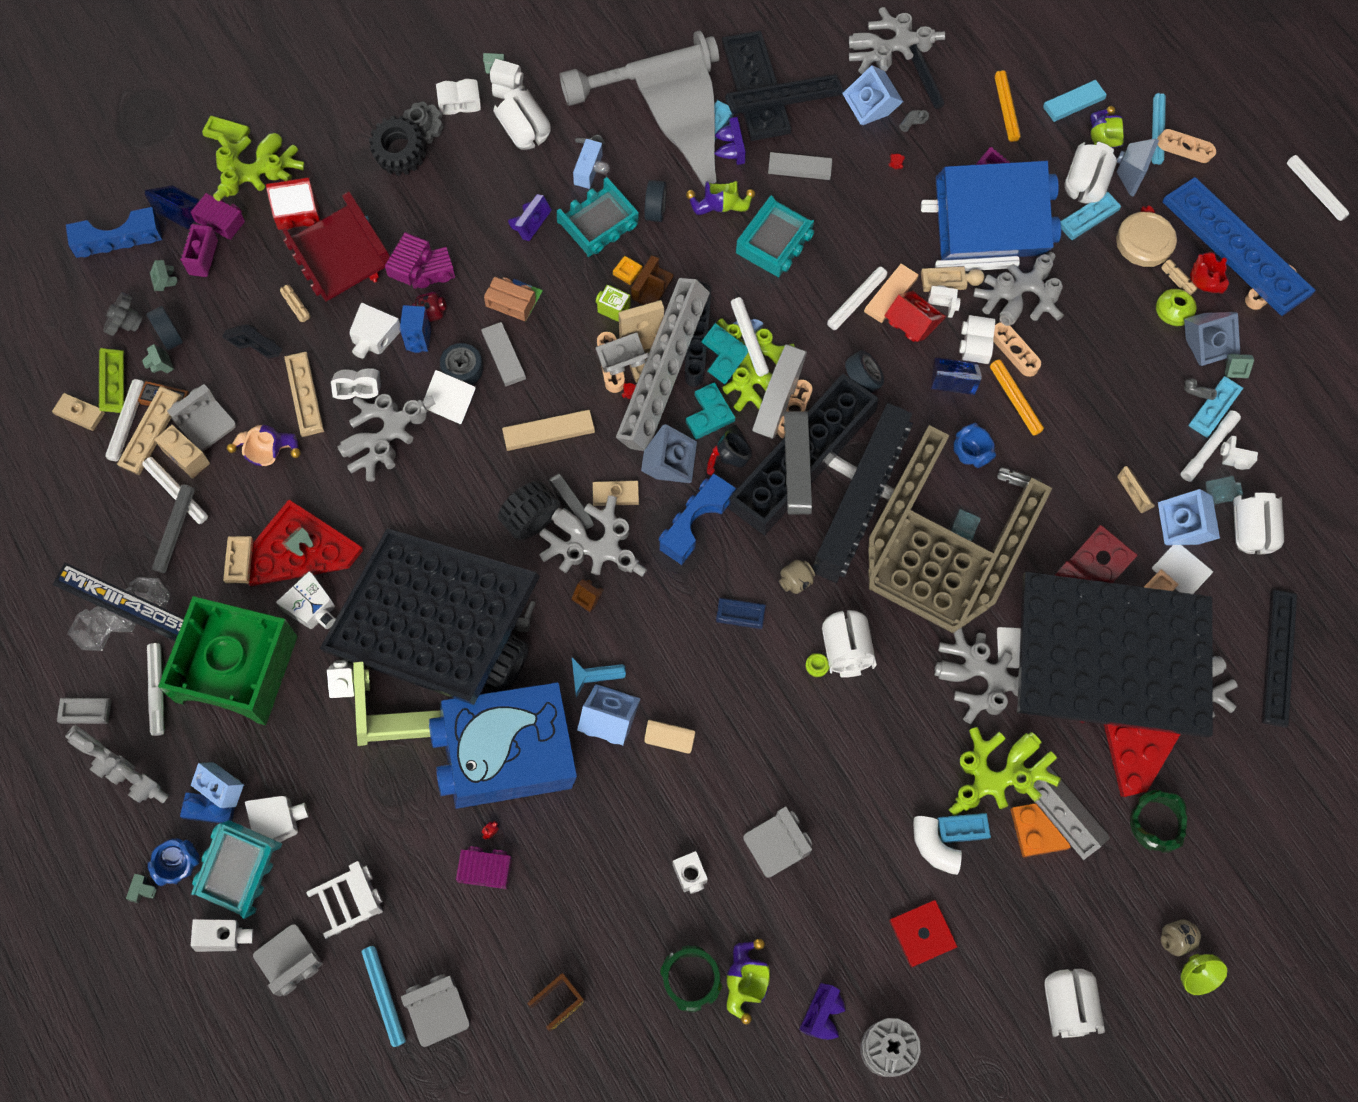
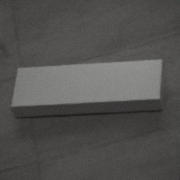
M770 152L768 174L830 180L832 158Z
M502 322L481 329L505 387L525 380L526 376Z

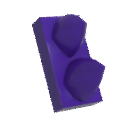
M729 118V125L719 129L715 137L723 141H731V143L723 145L714 154L726 159H736L737 165L745 164V148L738 118Z
M539 194L532 201L522 205L524 213L521 216L508 220L510 227L518 231L522 239L526 241L531 240L551 212L545 197Z
M820 983L799 1029L801 1032L827 1040L839 1037L834 1023L828 1016L829 1014H839L846 1011L843 999L839 995L840 990L832 985Z

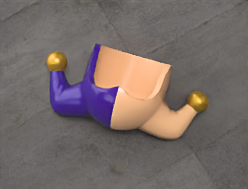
M257 425L249 431L241 432L232 444L227 445V450L230 453L236 452L237 447L243 445V456L249 462L259 466L273 464L279 451L283 448H291L290 454L293 458H298L301 455L298 449V440L294 434L278 433L274 428L267 425Z

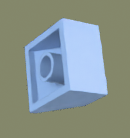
M872 65L842 93L861 125L890 115L903 102L886 72Z
M1198 489L1158 502L1165 545H1199L1220 538L1212 495Z
M595 684L583 705L577 731L584 732L588 736L605 739L612 744L623 745L633 723L640 698Z

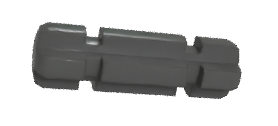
M1001 467L997 474L999 480H1009V483L1023 488L1031 479L1029 475L1015 470L1011 472L1006 467ZM1034 477L1035 480H1037V481H1039V482L1042 483V480H1041V479H1038V478H1035V477Z

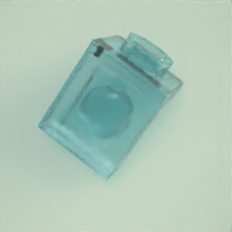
M1234 476L1206 482L1207 492L1213 496L1214 505L1233 501L1235 497L1243 495L1241 483H1236Z
M960 509L950 531L972 541L981 518Z

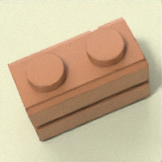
M494 277L484 296L486 307L523 321L527 320L536 302L535 292L529 286H518L513 284L510 279L504 277L502 279Z

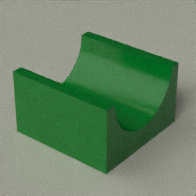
M193 596L158 687L175 703L184 705L186 700L204 702L229 709L252 719L258 724L266 725L295 646L297 635L283 618Z

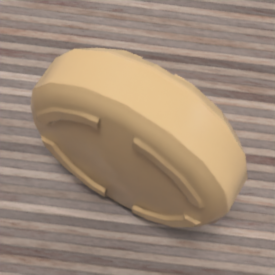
M1137 212L1129 215L1122 222L1116 236V241L1121 254L1131 263L1142 267H1154L1164 263L1172 255L1177 243V237L1171 223L1161 215L1152 212Z

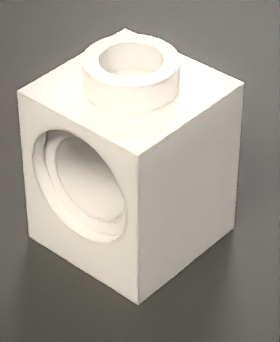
M696 851L673 860V867L683 892L690 891L692 894L704 889L703 884H706L708 879ZM689 868L695 869L698 877L694 880L686 879L684 876L685 870Z

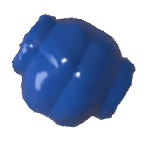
M977 423L967 425L956 433L953 449L963 464H973L976 468H980L990 463L996 457L992 438Z
M178 838L169 839L153 850L151 861L148 862V870L155 883L159 886H164L167 883L177 884L183 878H187L192 874L194 867L200 862V857L195 846L190 841H182Z

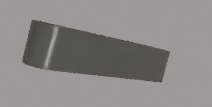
M808 411L784 412L788 515L811 514Z

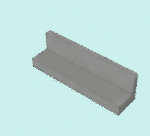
M1048 766L1047 771L1057 776V774L1050 768V766ZM1026 778L1020 780L1019 783H1024ZM1062 780L1058 787L1045 781H1035L1034 787L1042 794V797L1035 803L1083 860L1110 839L1106 831Z

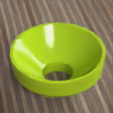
M1181 289L1165 291L1156 303L1158 316L1165 323L1173 326L1185 325L1184 319L1194 316L1197 307L1194 298L1188 292ZM1174 298H1183L1186 302V305H1177L1174 301Z
M1195 954L1184 965L1181 973V982L1190 994H1207L1224 982L1227 976V967L1218 956Z

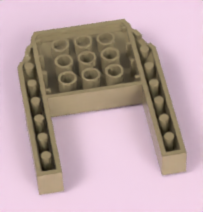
M929 425L869 537V589L954 633L996 603L1052 488L1031 478L1025 485L992 552L911 511L918 494L949 437L948 434Z

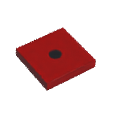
M936 900L889 920L911 968L957 948Z

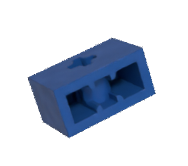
M403 305L400 332L406 350L414 353L428 352L431 326L425 307Z

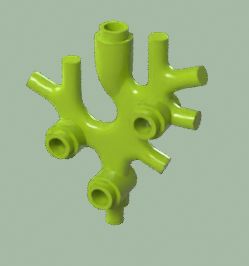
M272 133L268 134L258 145L256 161L252 164H245L239 160L238 156L251 143V140L245 136L237 144H232L225 135H221L218 141L223 147L216 151V163L218 170L223 173L220 177L221 184L218 186V191L213 194V197L220 201L224 196L235 195L239 192V185L244 182H251L258 191H262L265 185L259 176L264 173L270 180L281 178L284 181H290L292 175L283 169L295 168L304 170L305 162L292 159L298 152V148L295 145H291L280 157L273 155L281 147L282 138L278 134Z
M720 319L716 323L746 346L745 341L741 339L742 333L738 325H728L724 319ZM758 330L756 337L763 355L771 358L777 365L785 345H774L772 343V333L769 330ZM748 352L733 373L732 381L722 388L726 394L733 390L741 391V396L734 405L737 411H741L748 401H752L760 409L763 400L753 389V385L760 384L766 392L773 374L768 372L766 375L758 376Z
M978 727L972 728L969 732L974 743V750L964 752L960 757V764L965 773L974 775L975 781L973 785H964L960 788L958 797L955 799L957 802L949 811L953 816H957L962 810L967 811L969 808L978 806L980 798L988 794L995 797L999 809L1008 806L1005 798V789L1009 785H1013L1019 793H1027L1036 802L1042 797V794L1034 787L1035 781H1045L1058 787L1061 781L1060 777L1047 771V767L1057 757L1053 752L1049 751L1032 768H1026L1024 761L1039 749V744L1042 743L1033 732L1023 735L1012 746L1005 769L1001 772H994L987 766V757L1005 740V737L998 732L989 741H984ZM969 759L974 760L971 764H967L966 762ZM1020 778H1026L1024 783L1018 782ZM967 793H973L970 798H965Z

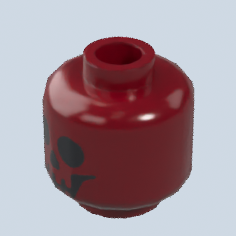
M436 292L419 295L413 303V306L426 308L429 322L442 319L444 310H447L444 297H440Z

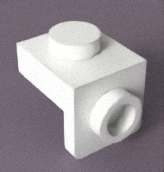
M942 285L932 286L928 296V303L949 307L948 317L952 318L954 312L958 311L960 307V298H957L958 289L947 288Z
M1231 436L1227 442H1223L1220 454L1223 455L1222 464L1244 470L1250 469L1257 461L1258 452L1235 448L1236 436Z
M347 660L334 661L327 669L330 698L352 697L355 695L353 663H348Z

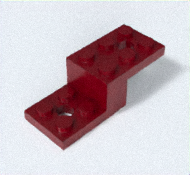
M1100 525L1075 555L1060 568L1055 576L1113 583L1138 554L1104 526ZM1100 551H1107L1111 557L1109 563H1099L1097 554Z

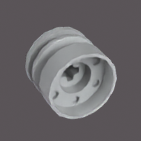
M887 1018L871 1025L864 1032L860 1042V1054L864 1064L872 1073L881 1077H896L909 1072L917 1064L921 1053L920 1040L916 1031L907 1022L900 1019ZM888 1041L897 1044V1047H895L896 1054L887 1051L886 1048L889 1047Z

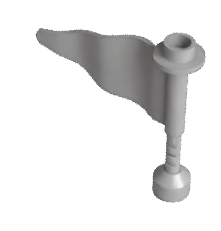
M696 31L693 35L694 46L631 62L625 67L588 77L577 69L559 73L563 94L568 106L585 102L590 89L626 79H635L660 129L683 153L702 185L705 187L706 181L716 184L714 95L712 81L708 73L711 71V63L719 61L718 47L713 36L705 38L701 31Z

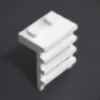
M357 861L349 865L351 871L307 891L308 897L319 894L332 926L331 930L323 933L325 938L337 935L341 931L383 912L380 906L382 898L377 888L373 889L370 882L373 877L367 865L363 866ZM347 880L361 914L354 919L351 917L338 883ZM329 887H333L347 921L339 926L324 892Z

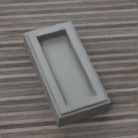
M60 698L57 722L60 724H108L111 700L109 698Z

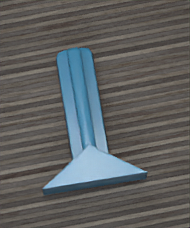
M572 658L576 698L584 683L622 679L626 676L623 664L583 669Z

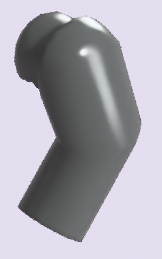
M926 110L910 111L899 125V128L903 132H907L912 125L925 123L929 119V113Z

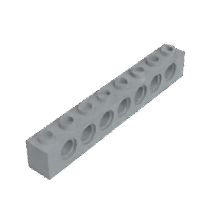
M678 279L649 352V358L646 360L616 435V438L630 449L644 451L653 439L710 293L697 279Z

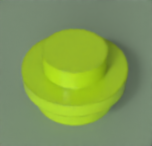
M816 653L808 657L805 666L810 675L821 677L828 672V659L824 655Z

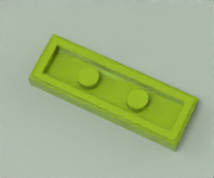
M100 348L99 411L121 413L124 405V351Z

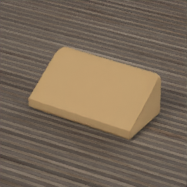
M1125 466L1117 478L1141 513L1153 508L1155 505L1133 471L1128 466Z
M648 720L645 743L691 753L695 738L694 730Z

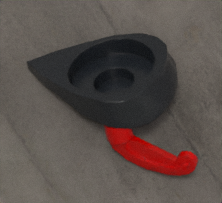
M736 425L728 429L713 448L707 464V473L709 475L714 473L715 469L713 467L716 457L719 455L721 456L722 463L726 465L731 464L739 468L744 467L751 459L750 447Z

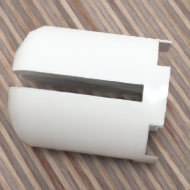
M516 88L503 96L505 100L498 108L495 105L493 111L516 147L521 150H529L535 148L533 140L538 145L543 143L550 134V122L529 90L521 91L520 88Z
M1084 142L1078 146L1065 181V190L1068 196L1075 200L1079 192H1081L1078 202L1084 204L1098 202L1105 196L1118 160L1113 154L1114 149L1101 142H1097V145H1084Z
M1255 493L1254 497L1242 500L1241 495L1233 499L1235 544L1237 548L1247 554H1254L1255 551H1257V554H1268L1280 549L1284 543L1282 497L1277 499L1275 493Z
M847 610V619H845L844 612L839 611L828 616L823 622L822 631L831 674L834 671L840 673V677H854L861 675V670L871 665L872 669H874L877 665L868 619L863 613Z
M1069 969L1059 970L1050 974L1046 978L1044 985L1053 1037L1058 1036L1059 1032H1061L1062 1038L1080 1037L1089 1034V1032H1096V1029L1098 1034L1105 1033L1095 976L1084 969H1073V971Z

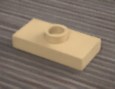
M65 393L52 410L56 416L91 431L95 430L105 414L104 411H99L98 407Z
M638 481L593 482V506H606L608 496L617 497L616 505H639Z
M228 536L223 579L225 583H249L253 538L251 536Z

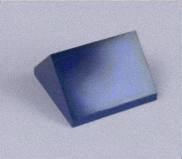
M173 185L145 190V196L156 213L186 229H189L190 225L195 222L191 210L200 201L196 197Z
M934 358L931 389L975 395L982 378L978 363Z

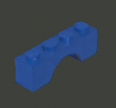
M153 207L131 211L129 218L122 226L108 231L94 228L88 220L66 224L68 244L76 258L88 257L102 252L108 253L112 250L131 248L136 245L151 244L162 240L159 218Z
M715 474L710 479L706 478L699 488L700 492L696 496L692 495L684 512H679L673 519V526L669 530L665 529L659 537L660 551L681 565L695 549L696 539L690 529L693 521L705 513L722 514L729 506V498L736 491L735 487Z

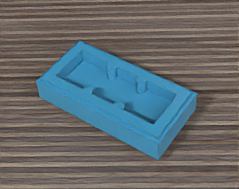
M987 813L937 818L939 820V837L943 843L991 838Z

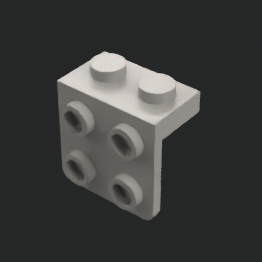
M637 332L595 347L604 373L610 372V375L625 371L624 366L631 365L632 368L645 364V359L649 358V354L644 353Z
M205 384L193 389L188 396L181 401L175 402L167 410L176 425L201 451H205L236 427L234 420L219 405Z
M787 807L777 811L775 817L747 832L743 837L744 842L767 878L800 861L812 851L810 847L812 846L811 839L806 832L802 833L797 826L799 824L797 816L793 811L789 812Z
M296 925L287 927L253 954V958L270 982L268 987L277 996H285L291 993L297 987L296 984L304 978L312 977L318 972V968L323 965Z
M441 974L430 980L431 984L421 987L420 984L406 990L407 994L401 996L404 1007L409 1010L419 1042L423 1047L430 1046L467 1030L470 1026L455 981L451 976L446 977L445 974Z

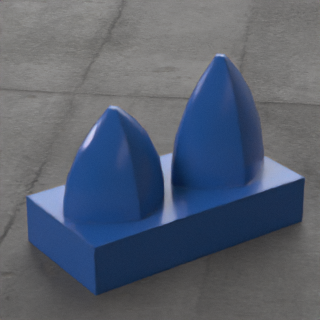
M185 793L180 817L182 819L222 823L228 820L232 821L235 807L220 808L202 794Z

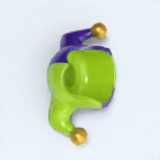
M1113 106L1091 114V138L1094 145H1097V142H1101L1111 148L1123 146L1122 117L1117 115L1108 116L1115 113Z
M706 181L705 198L699 202L695 198L693 190H689L686 193V197L690 199L695 214L702 215L712 210L721 213L729 210L747 211L751 199L755 196V191L752 189L747 190V196L741 199L739 197L737 181L729 184H712Z
M762 939L735 945L733 949V965L728 970L726 978L729 989L727 1010L740 1018L745 1025L749 1024L752 1018L750 1014L742 1011L740 1008L741 1004L745 1001L763 1002L769 987L770 970L768 964L752 960L748 954L753 949L761 950L764 948L765 944Z

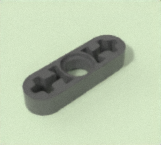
M558 473L548 479L553 491L562 504L582 522L585 530L593 527L594 524L589 514L584 511V507L563 477Z

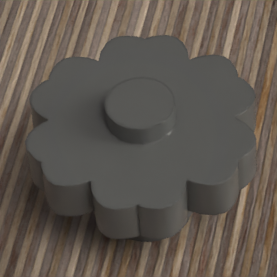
M422 101L414 103L411 109L404 111L403 117L405 120L410 119L413 124H416L425 144L432 143L433 137L441 135V130L444 127L441 122L442 114L435 105L431 104L428 106Z
M122 292L116 302L110 305L106 313L108 318L103 328L105 333L113 336L117 332L118 327L134 332L138 329L142 316L138 314V311L129 308L132 299L130 295Z

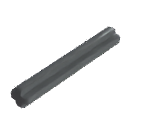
M182 484L152 566V570L165 573L194 493V488L189 485Z

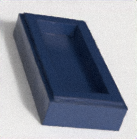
M719 598L716 622L762 629L766 605Z

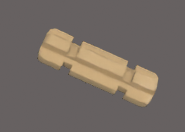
M1172 260L1166 261L1161 267L1166 274H1170L1169 277L1179 288H1183L1184 291L1192 295L1197 290L1194 283L1189 282L1190 279L1179 267H1175L1176 264Z
M290 285L282 287L280 292L297 315L299 321L305 322L309 320V312L296 293H294Z

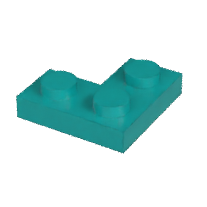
M715 323L701 342L719 355L707 372L723 384H726L748 354V349Z
M715 383L695 391V397L703 410L687 417L686 424L696 440L735 422V416Z

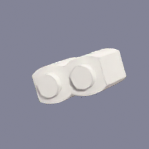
M495 59L490 70L493 96L504 99L503 96L516 88L525 91V86L522 83L523 72H521L520 66Z
M463 79L458 82L443 81L436 84L441 114L451 115L459 112L468 113L481 110L477 80Z
M969 315L967 322L963 321L961 334L964 335V340H961L959 353H963L962 360L989 364L993 350L995 319Z
M362 369L358 372L340 370L336 372L331 381L333 397L337 399H350L354 396L360 398L377 396L381 388L380 372L376 369Z

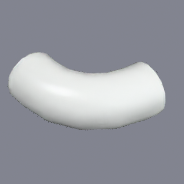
M925 816L914 817V839L922 857L933 867L958 875L962 852L961 850L947 847L941 841L938 835L939 820Z

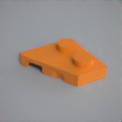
M1037 804L1010 809L1022 857L1070 849V844Z

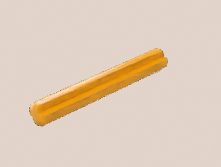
M1004 70L997 71L995 81L1008 139L1010 142L1018 141L1021 135L1007 74Z
M1000 359L992 362L991 370L1032 435L1040 434L1044 427Z

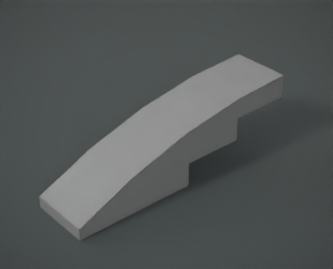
M788 344L785 345L768 384L752 431L770 438L776 437L781 418L787 410L791 394L795 392L807 351Z

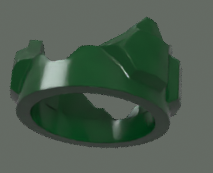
M1153 790L1139 798V803L1133 808L1130 816L1131 830L1138 842L1146 849L1161 851L1162 853H1169L1183 846L1187 828L1186 804L1178 794ZM1147 803H1162L1174 812L1179 825L1178 833L1174 840L1162 841L1155 835L1147 833L1140 826L1138 816Z
M687 945L682 947L677 953H671L666 957L660 969L664 988L668 996L681 1011H700L701 1006H704L706 1003L711 1005L716 1001L722 989L720 973L715 960L703 948ZM699 957L706 960L712 967L714 975L713 987L710 993L703 999L685 1001L677 997L670 988L669 972L679 959Z

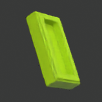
M210 116L202 133L205 137L218 140L219 136L225 135L230 143L237 144L245 136L248 137L250 128L249 126Z

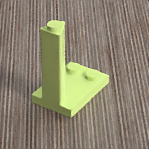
M363 662L353 663L358 746L368 745L367 742L430 737L429 719L440 717V710L366 715L365 691H370L369 670H364Z

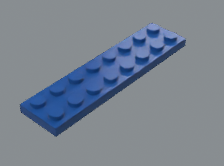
M1196 177L1164 197L1163 203L1221 259L1223 257L1227 258L1226 263L1281 316L1308 299L1316 291Z

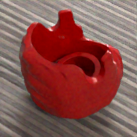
M1212 252L1199 254L1190 274L1191 281L1197 288L1203 291L1223 294L1229 285L1227 275L1225 274L1227 258L1223 257L1221 261H1218Z

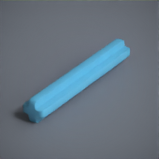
M1157 93L1153 98L1152 139H1157L1165 130V94ZM1157 145L1152 157V163L1161 165L1164 161V150Z
M369 946L362 950V955L390 1043L393 1047L404 1044L406 1040L377 950L374 946Z

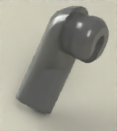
M1194 378L1185 380L1184 390L1187 393L1209 400L1216 398L1217 391L1215 389L1197 386V380Z

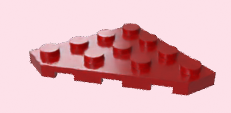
M288 500L253 542L250 579L247 584L255 586L304 577L309 571L312 575L348 569L363 552V548L291 500ZM298 527L303 528L309 534L308 536L313 543L311 548L305 543H299V549L303 552L302 556L287 550L282 544Z
M1104 724L1120 795L1126 797L1147 792L1180 734Z

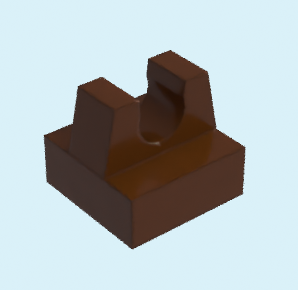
M582 579L576 586L572 600L591 612L604 590L602 588L596 589L592 586V581Z

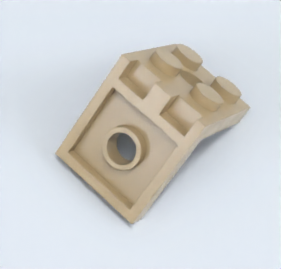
M662 301L619 312V339L637 332L644 353H649L664 317ZM645 364L632 368L629 365L635 383L638 382Z

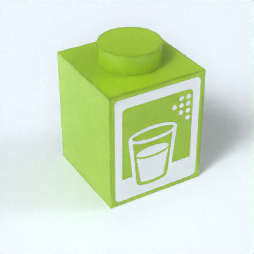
M609 285L606 286L604 291H600L596 298L598 313L618 322L619 312L628 310L631 306L629 294Z

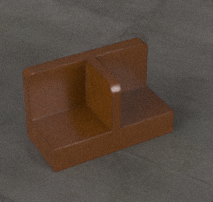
M651 255L631 288V299L642 305L660 301L673 279L672 273L659 268V258Z

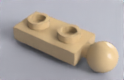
M964 266L922 269L923 292H930L932 286L939 285L958 290L966 289L967 282L973 286H978L984 281V273L980 269H972L969 273H965Z

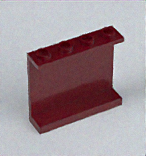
M350 192L342 195L347 206L295 236L291 237L286 228L282 229L286 236L283 241L290 251L294 249L295 253L292 256L299 266L303 264L302 273L307 281L312 279L313 284L310 285L316 296L321 295L325 302L384 269L385 264L390 258L387 250Z

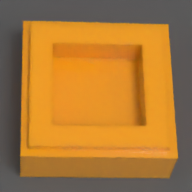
M624 256L613 270V275L631 285L641 273L642 265Z

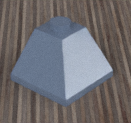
M1158 139L1130 143L1126 151L1121 150L1117 160V163L1120 164L1117 173L1129 195L1133 197L1148 170L1159 142Z
M1202 313L1184 319L1186 341L1200 366L1226 359L1228 354H1240L1238 313Z
M666 424L663 425L644 450L641 471L658 480L691 483L697 441Z

